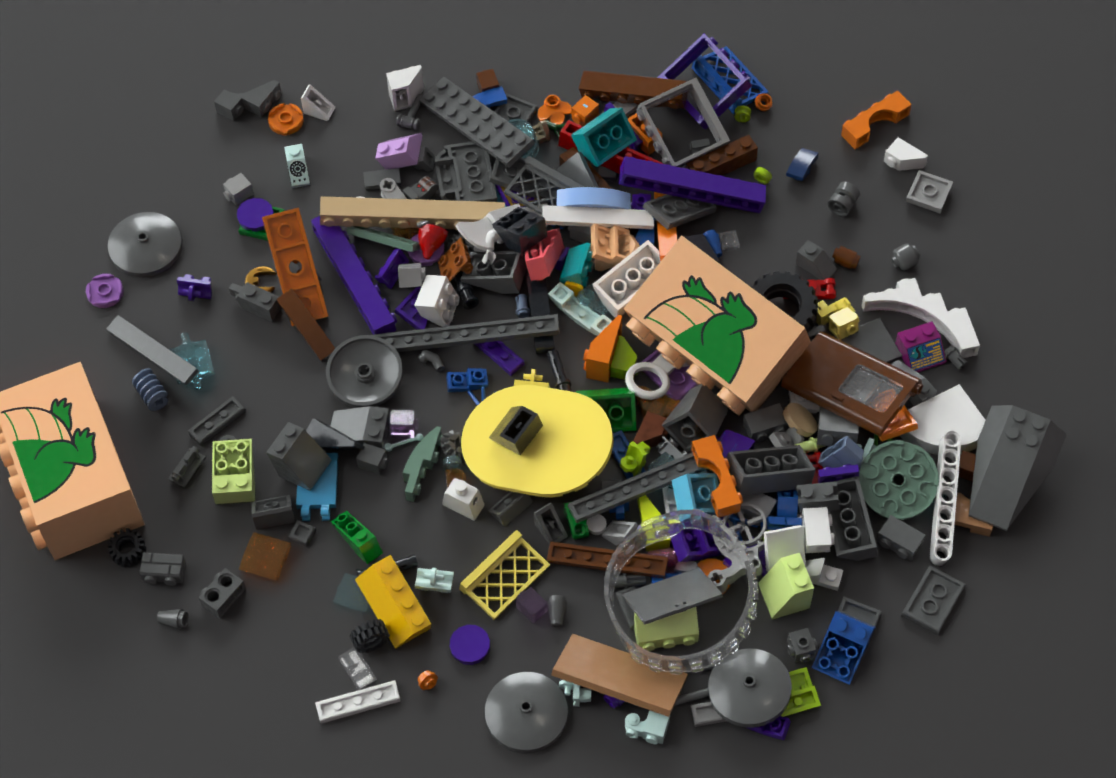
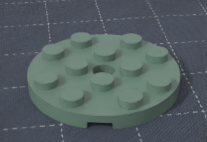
M896 440L880 444L868 453L859 471V481L865 503L870 509L885 518H889L892 515L899 520H905L921 514L931 505L937 493L939 475L935 462L923 448L912 443ZM901 475L904 478V483L902 485H895L893 477Z

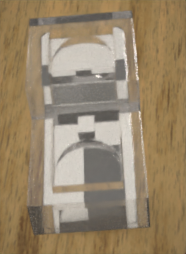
M355 647L338 656L340 663L358 690L377 680L367 662L355 650Z

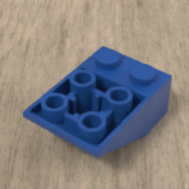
M835 611L812 668L850 685L876 627L840 611Z

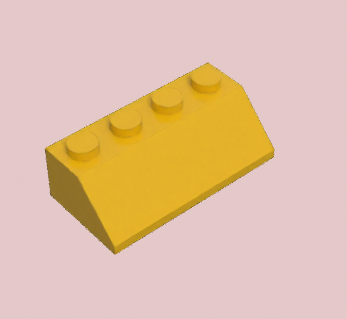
M391 555L373 564L355 579L377 619L384 621L390 635L389 639L395 649L431 628L430 620Z

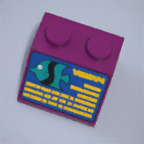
M933 321L898 332L895 344L902 354L904 363L919 373L946 363L941 336Z

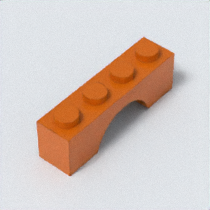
M898 90L893 94H888L882 101L874 103L866 111H861L852 120H847L842 126L841 136L854 149H857L869 141L871 131L869 126L872 123L880 120L898 123L910 115L912 104Z
M715 435L692 441V453L697 466L713 471L720 480L719 486L711 493V503L717 518L740 512L741 504H743L742 495L736 491V480L734 475L729 473L730 465L728 459L722 455L723 447L721 442H717Z

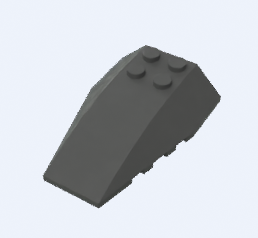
M1014 405L991 406L977 441L968 516L1007 531L1036 490L1053 470L1067 434L1052 420Z

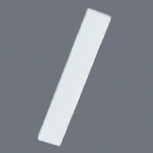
M543 205L542 217L545 218L546 225L591 227L595 223L604 227H612L613 225L634 229H653L654 217L646 210Z

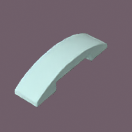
M561 282L548 293V297L561 311L578 325L596 336L612 322L604 314L598 315L574 296V292Z

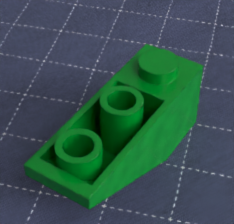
M348 511L338 515L331 521L340 535L366 564L383 554L376 537Z

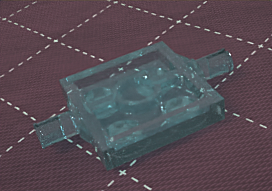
M183 333L181 334L183 344L169 350L197 368L199 372L191 381H193L195 390H198L197 384L201 390L203 386L200 379L215 374L206 339L190 342L189 334L185 333L184 336Z

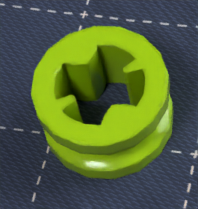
M747 106L736 107L735 120L739 122L749 121L751 109Z

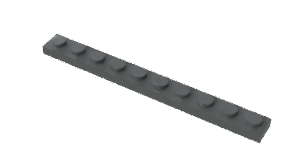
M558 314L374 334L372 336L388 341L397 352L557 335L560 334Z

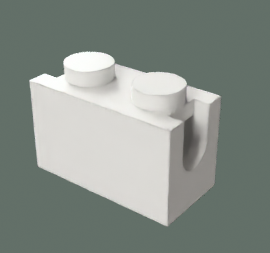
M803 508L801 518L804 529L805 553L830 552V546L834 545V533H830L832 515L828 514V508Z

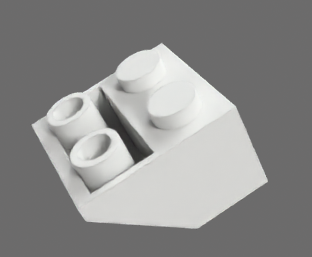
M421 65L386 73L389 96L394 111L412 107L417 95L421 94L424 90Z
M426 275L414 306L422 317L441 327H446L453 320L456 306L459 304V296L447 276Z

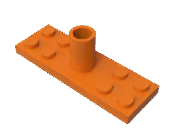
M299 207L262 217L282 293L284 294L293 289L315 320L328 317ZM291 262L299 266V270L296 273L290 271L289 264Z

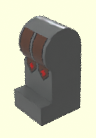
M424 176L411 188L409 186L406 187L403 193L406 199L428 200L438 191L439 186L429 176Z

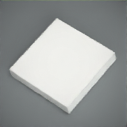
M798 525L764 532L767 572L780 558L800 553L805 565L803 526Z

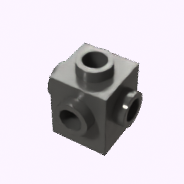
M805 628L788 633V645L786 647L789 656H793L795 663L811 661L815 657L818 645L816 639L811 637L809 629Z

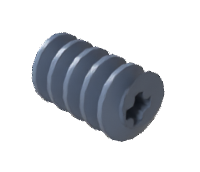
M146 368L141 370L133 377L132 384L149 410H159L168 403L166 398L168 393L160 385V381L153 374L152 369Z

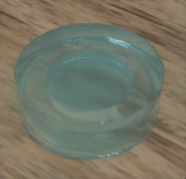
M448 456L443 460V469L447 472H458L463 468L462 459L458 456Z

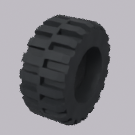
M774 271L772 275L769 273L764 274L763 279L758 278L754 285H751V288L767 300L784 297L795 302L799 307V312L792 318L804 326L807 332L812 330L816 323L818 298L815 295L813 286L809 287V281L806 279L801 280V275L796 273L791 275L790 271H785V273Z

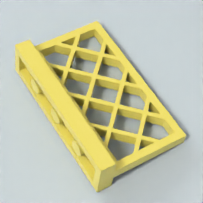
M516 530L460 583L459 590L467 594L495 620L550 567V564ZM522 545L527 550V556H516V549ZM513 560V570H502V562ZM516 560H527L528 570H516ZM530 560L539 561L543 567L539 570H530ZM491 573L499 574L500 583H488V576ZM502 574H514V583H502ZM516 574H528V581L525 584L516 583ZM476 587H485L486 597H477L472 591ZM488 587H500V597H488ZM502 587H514V595L512 597H502ZM488 601H500V608L494 613L488 607Z

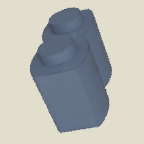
M846 436L825 449L820 454L818 464L823 468L842 467L846 464L859 466L863 461L864 450Z

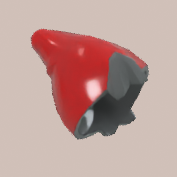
M423 220L417 223L419 228L418 240L423 257L429 260L433 253L446 242L448 231L440 226L428 224V220Z

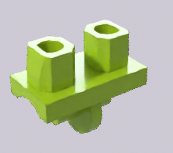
M632 441L628 446L625 457L620 461V467L624 472H631L633 477L639 475L642 467L645 466V459L651 448L643 441L638 445Z

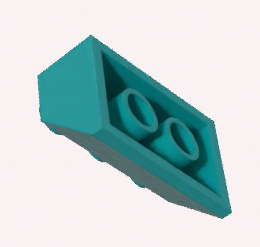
M610 108L571 134L578 151L582 152L596 167L637 140L623 108Z

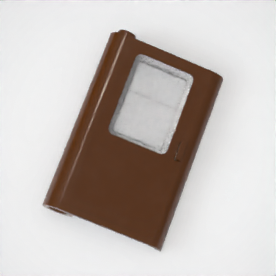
M820 331L784 376L781 387L881 436L910 396L914 397L916 394L919 395L921 393L923 384L921 379Z

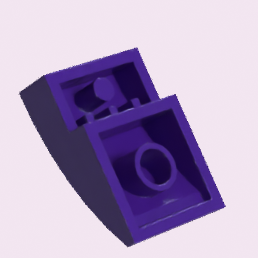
M716 514L694 515L690 519H675L666 527L678 561L689 562L723 555L714 542L712 525L717 524V526H721L724 516L717 518ZM728 521L726 524V529L730 528ZM718 531L721 539L732 546L733 544L726 538L724 531Z

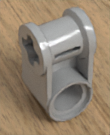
M385 178L381 180L382 198L406 199L404 193L401 192L393 179Z

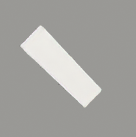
M394 680L315 702L320 723L322 724L397 703L401 700L396 681Z

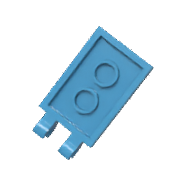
M326 453L332 461L311 491L297 485L296 507L301 509L302 521H310L311 509L321 508L322 521L330 520V508H336L338 453Z

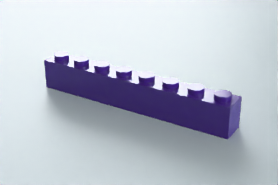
M625 156L620 166L619 185L760 213L766 203V185L636 159L634 157Z
M320 216L312 219V229L372 334L395 332L397 319L393 312H389V305L386 299L380 297L381 292L377 284L373 285V278L369 271H365L362 258L357 257L355 246L353 243L350 244L348 242L347 232L345 230L342 231L341 226L328 227L320 225Z

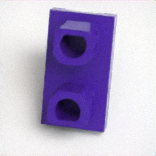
M185 274L184 277L177 278L178 295L188 296L189 301H194L195 297L211 299L210 277H203L199 280L194 279L192 275Z

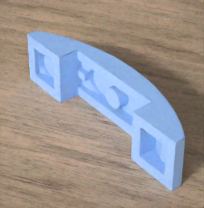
M597 187L557 190V206L631 209L630 193Z

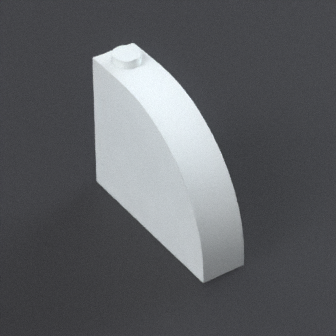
M959 384L908 409L917 422L918 429L902 434L900 437L908 443L920 446L927 453L938 455L941 438L947 431L954 430L961 436V454L962 450L970 452L977 448V441L986 420ZM946 439L949 444L954 445L951 439Z

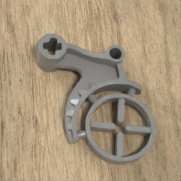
M741 504L738 516L741 523L744 524L745 519L741 509H751L760 514V516L747 521L748 526L763 521L762 531L754 539L747 526L744 527L749 541H738L729 535L742 529L741 524L726 529L727 521L731 515L724 516L721 526H717V524L712 525L713 539L718 550L732 561V565L729 568L723 570L716 569L708 575V578L721 593L725 592L728 585L734 583L739 577L750 572L754 576H759L763 572L761 561L759 560V552L765 549L764 541L761 542V539L767 530V521L763 511L753 504ZM723 530L726 538L733 545L730 546L727 543H725L721 539L718 531ZM757 544L756 546L751 547V548H745V549L737 548V546H740V547H748V546H752V545Z

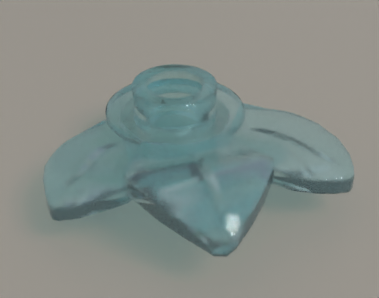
M593 284L587 285L585 289L578 293L577 301L581 305L588 306L595 313L606 314L608 312L594 290Z

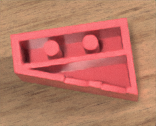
M559 228L547 231L548 237L525 252V262L531 281H540L549 277L564 249Z

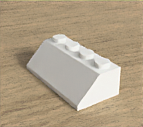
M647 240L593 283L592 286L603 306L615 318L625 313L624 307L661 262L659 250Z

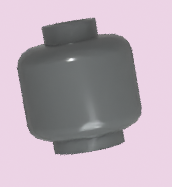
M906 243L893 250L891 261L895 268L899 267L902 271H905L918 264L920 254L915 245L911 246Z

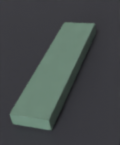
M360 226L347 228V234L409 252L420 250V244L417 241Z

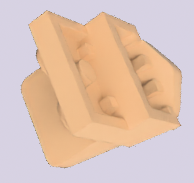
M595 223L590 227L592 258L595 259V270L604 271L615 267L640 247L628 229L616 225L607 228Z

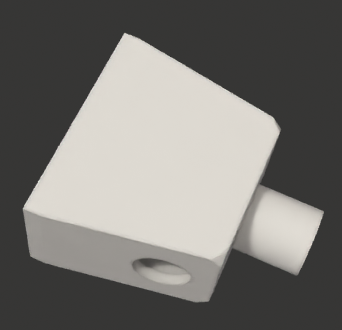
M454 478L444 493L442 505L475 521L484 507V502L477 488L463 480Z

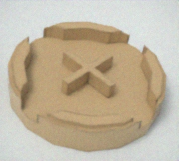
M790 403L785 407L783 411L784 419L789 427L797 429V434L810 437L817 431V422L805 407L798 403Z

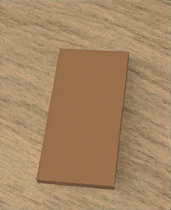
M572 634L556 662L551 676L669 717L687 680L688 674Z

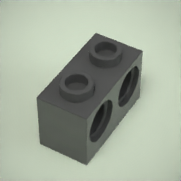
M224 568L222 572L215 575L213 582L201 591L199 596L201 605L220 619L246 590L244 581ZM226 583H232L228 587H223ZM218 598L217 601L210 602L211 599Z

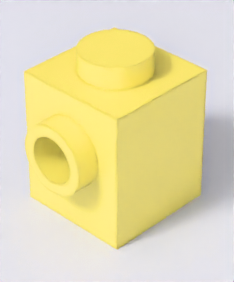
M848 307L828 316L829 330L839 340L859 331V317Z

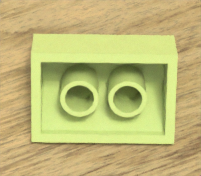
M696 607L646 625L634 612V631L638 651L648 652L655 648H672L679 644L692 645L698 642L699 628Z

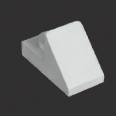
M825 558L805 561V567L812 584L838 591L843 570L824 565Z

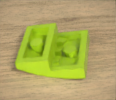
M807 667L789 672L792 683L791 699L781 717L821 706Z

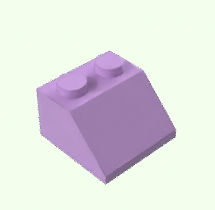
M419 133L379 143L375 159L384 169L416 165L423 135Z

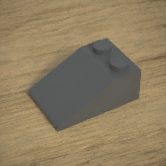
M516 251L494 252L496 259L491 265L489 259L485 264L482 262L486 252H470L473 270L470 274L463 272L461 282L501 294L520 292L527 270L523 254Z
M367 406L337 410L333 413L331 427L362 445L367 443L385 450L384 446L391 421L389 408Z

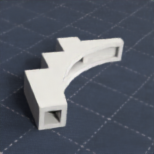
M915 278L898 281L896 289H887L878 293L871 292L863 296L861 306L864 312L891 310L910 314L927 323L933 321L936 329L946 337L953 348H957L956 351L963 358L978 354L980 344L966 308H954L947 311L941 293H929L922 296Z

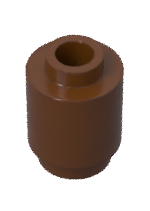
M840 246V248H835L832 258H834V263L848 269H856L861 256L851 249Z

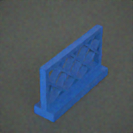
M725 46L723 49L729 54V60L734 59L740 66V72L744 70L750 77V83L753 85L751 88L760 91V93L751 92V88L749 91H746L743 94L748 96L746 99L742 100L739 98L728 108L735 114L736 107L750 104L755 101L759 94H768L769 91L734 53ZM715 52L705 56L700 55L693 61L692 69L721 100L733 89L727 82L738 84L741 80L728 77V74H735L729 67L718 66V62H724ZM707 61H715L716 65H711ZM716 71L726 73V77L720 76Z

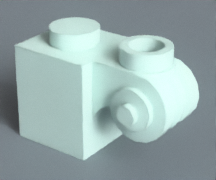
M649 710L647 719L640 721L638 714H628L625 718L626 735L630 738L643 737V739H646L651 744H663L670 716L668 717Z

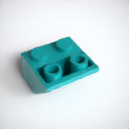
M584 243L569 249L560 276L562 284L565 285L566 281H570L587 287L589 280L587 275L588 272H592L594 264L592 261L591 243Z

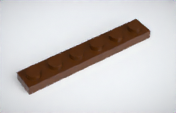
M551 541L547 555L548 563L664 579L666 578L669 562L668 557Z

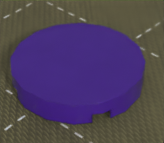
M262 198L248 199L237 210L238 222L242 228L254 232L265 229L262 217L274 214L271 204Z
M465 625L453 632L449 647L452 656L460 661V663L473 665L481 662L488 655L490 639L483 628L476 625Z

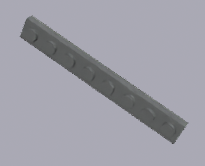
M690 453L568 504V508L577 524L672 484L671 480L685 474H698L707 470V468L698 467L693 453Z

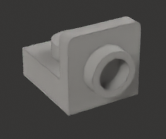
M789 427L786 432H773L769 436L775 447L792 446L804 441V437L797 434L795 427Z

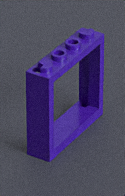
M704 33L657 78L674 80L710 47L741 80L713 106L717 117H720L753 85L748 81L750 77L746 72L738 70L740 66L734 59L730 61L727 58L729 54L723 48L718 49L716 45L719 43L712 36L708 38ZM686 100L685 109L706 130L708 125L705 119Z

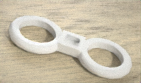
M660 355L652 363L640 362L631 366L626 372L625 383L628 389L634 391L635 396L641 399H659L669 390L670 379L668 375L675 367ZM685 362L682 367H688L689 365ZM639 371H651L660 377L662 386L655 391H645L635 384L633 376Z

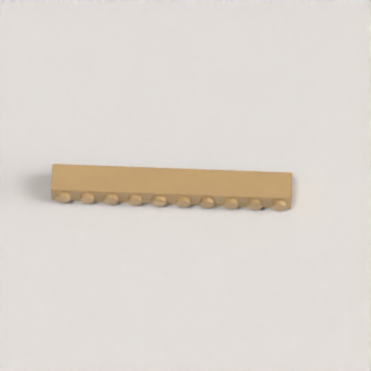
M321 197L320 225L328 227L360 226L365 228L394 227L406 229L418 228V222L428 220V224L437 225L444 229L457 230L456 224L458 222L479 221L490 211L504 208L505 202Z

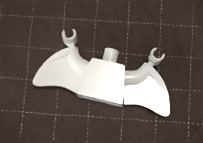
M519 203L490 211L479 221L458 222L456 224L457 230L469 243L480 250L486 251L482 259L484 264L489 259L492 265L496 259V254L492 252L494 250V243H504L492 224L513 211V209L520 207ZM520 207L539 216H542L528 207Z

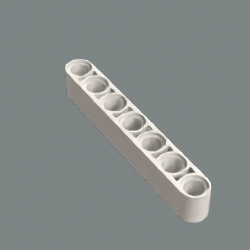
M954 430L947 431L939 442L937 463L939 485L934 499L930 560L936 566L944 565L951 558L953 549L961 436ZM946 439H951L954 445L949 444ZM945 457L950 458L953 463L946 462ZM943 476H948L951 482H946ZM942 494L947 495L950 501H945L942 498ZM940 513L947 515L948 520L942 519ZM938 532L944 533L946 539L940 538ZM937 551L942 552L945 558H940L937 555Z

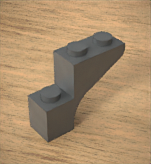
M273 80L248 92L239 94L224 89L214 101L216 112L233 121L242 114L244 109L262 117L270 110L271 105L280 98V83Z

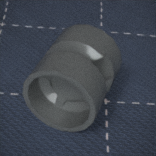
M841 182L827 203L828 208L838 216H847L859 198L860 191L852 183Z

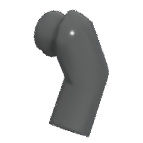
M423 350L418 356L419 360L423 363L427 361L432 362L437 372L445 369L438 354Z

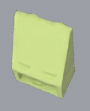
M252 439L213 441L212 495L216 504L255 501Z

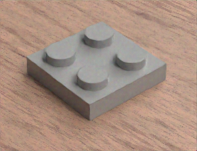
M919 170L907 195L906 202L941 213L952 188L953 181Z

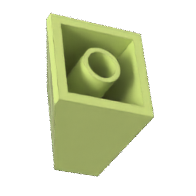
M800 553L780 558L758 582L771 619L803 611L811 606L814 587Z

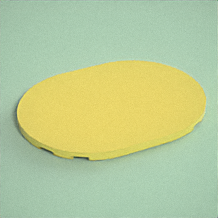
M518 385L493 393L472 411L462 432L461 448L464 460L470 471L481 482L493 488L538 497H560L563 494L572 491L576 492L584 488L596 475L598 476L603 471L611 456L614 441L609 418L604 410L589 397L559 389L534 385ZM524 406L537 413L543 424L521 455L489 438L511 407Z

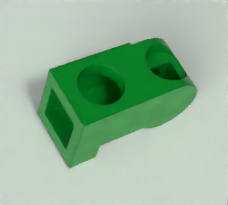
M571 502L564 503V513L567 517L573 540L589 537L587 519L576 524L568 508V504Z

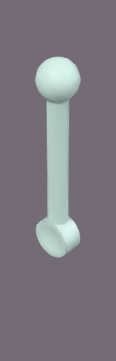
M419 433L416 437L394 444L386 443L384 448L389 452L394 447L416 440L421 441L423 435Z

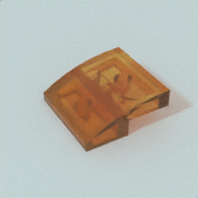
M253 532L244 552L239 570L278 581L283 562L287 560L291 543Z

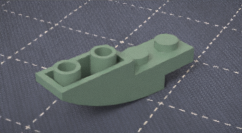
M437 426L419 442L405 465L403 478L404 482H408L405 489L407 501L414 502L416 495L419 496L421 491L420 481L421 478H425L426 469L432 470L434 463L438 462V448L441 446L440 441L443 436L441 427Z

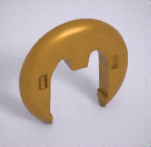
M256 267L247 274L245 284L248 282L252 285L259 284V278L256 276L276 275L277 273L269 267ZM259 287L270 293L275 289V287Z

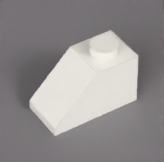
M898 137L886 150L884 162L898 171L921 169L926 166L928 155Z

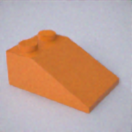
M618 315L591 342L589 350H585L583 360L585 361L584 370H586V378L609 383L610 367L619 336H622V315Z

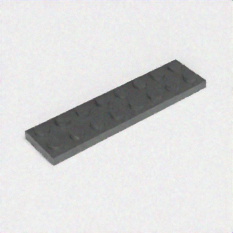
M445 77L439 80L420 98V102L424 107L509 168L535 144L531 137Z

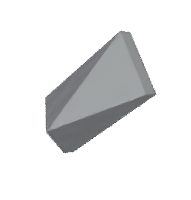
M612 520L602 533V537L627 552L638 524L636 522Z

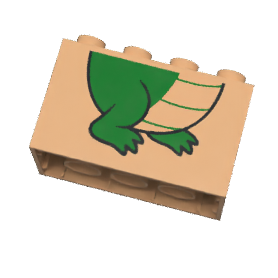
M682 235L624 307L625 312L631 318L626 326L635 337L648 347L657 340L660 344L656 347V350L678 370L686 362L690 366L686 372L692 377L691 379L698 385H706L710 390L714 386L721 389L717 396L726 407L738 416H740L744 409H747L749 412L758 410L811 343L804 326Z
M81 362L0 392V457L5 468L7 467L10 477L8 479L11 488L22 507L20 511L27 531L32 535L38 551L48 547L54 560L108 540L110 537L113 538V534L115 532L120 534L119 530L121 529L126 532V528H130L131 531L145 525Z

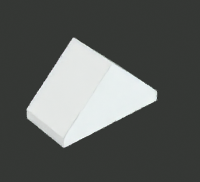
M312 85L307 86L301 97L303 113L328 121L335 106Z

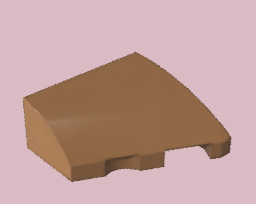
M958 493L954 525L971 528L970 532L990 537L993 526L969 517L970 499Z

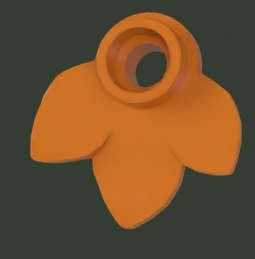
M549 95L544 100V105L538 109L539 121L549 119L550 122L555 124H563L565 115L571 114L572 107L568 102L561 101L557 95Z

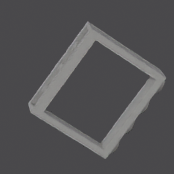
M697 78L640 103L637 108V116L646 126L645 131L654 141L653 146L656 152L660 153L663 158L662 163L665 165L668 164L681 168L687 162L725 146L730 141ZM690 91L717 143L674 162L647 110Z

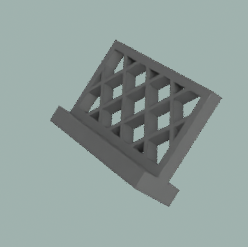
M528 155L525 159V165L504 190V194L542 215L541 204L551 203L554 206L553 202L557 201V197H552L551 191L584 186ZM526 172L533 174V179L523 181L522 177ZM545 181L548 183V187L538 189L537 182ZM535 184V190L525 192L524 185ZM522 186L523 192L515 194L511 191L514 187ZM549 191L550 198L539 199L538 193ZM537 195V201L529 202L526 200V196Z

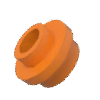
M765 93L759 94L755 98V106L761 111L769 110L772 106L771 96Z
M430 670L424 671L418 677L419 687L422 690L432 689L436 685L438 676Z

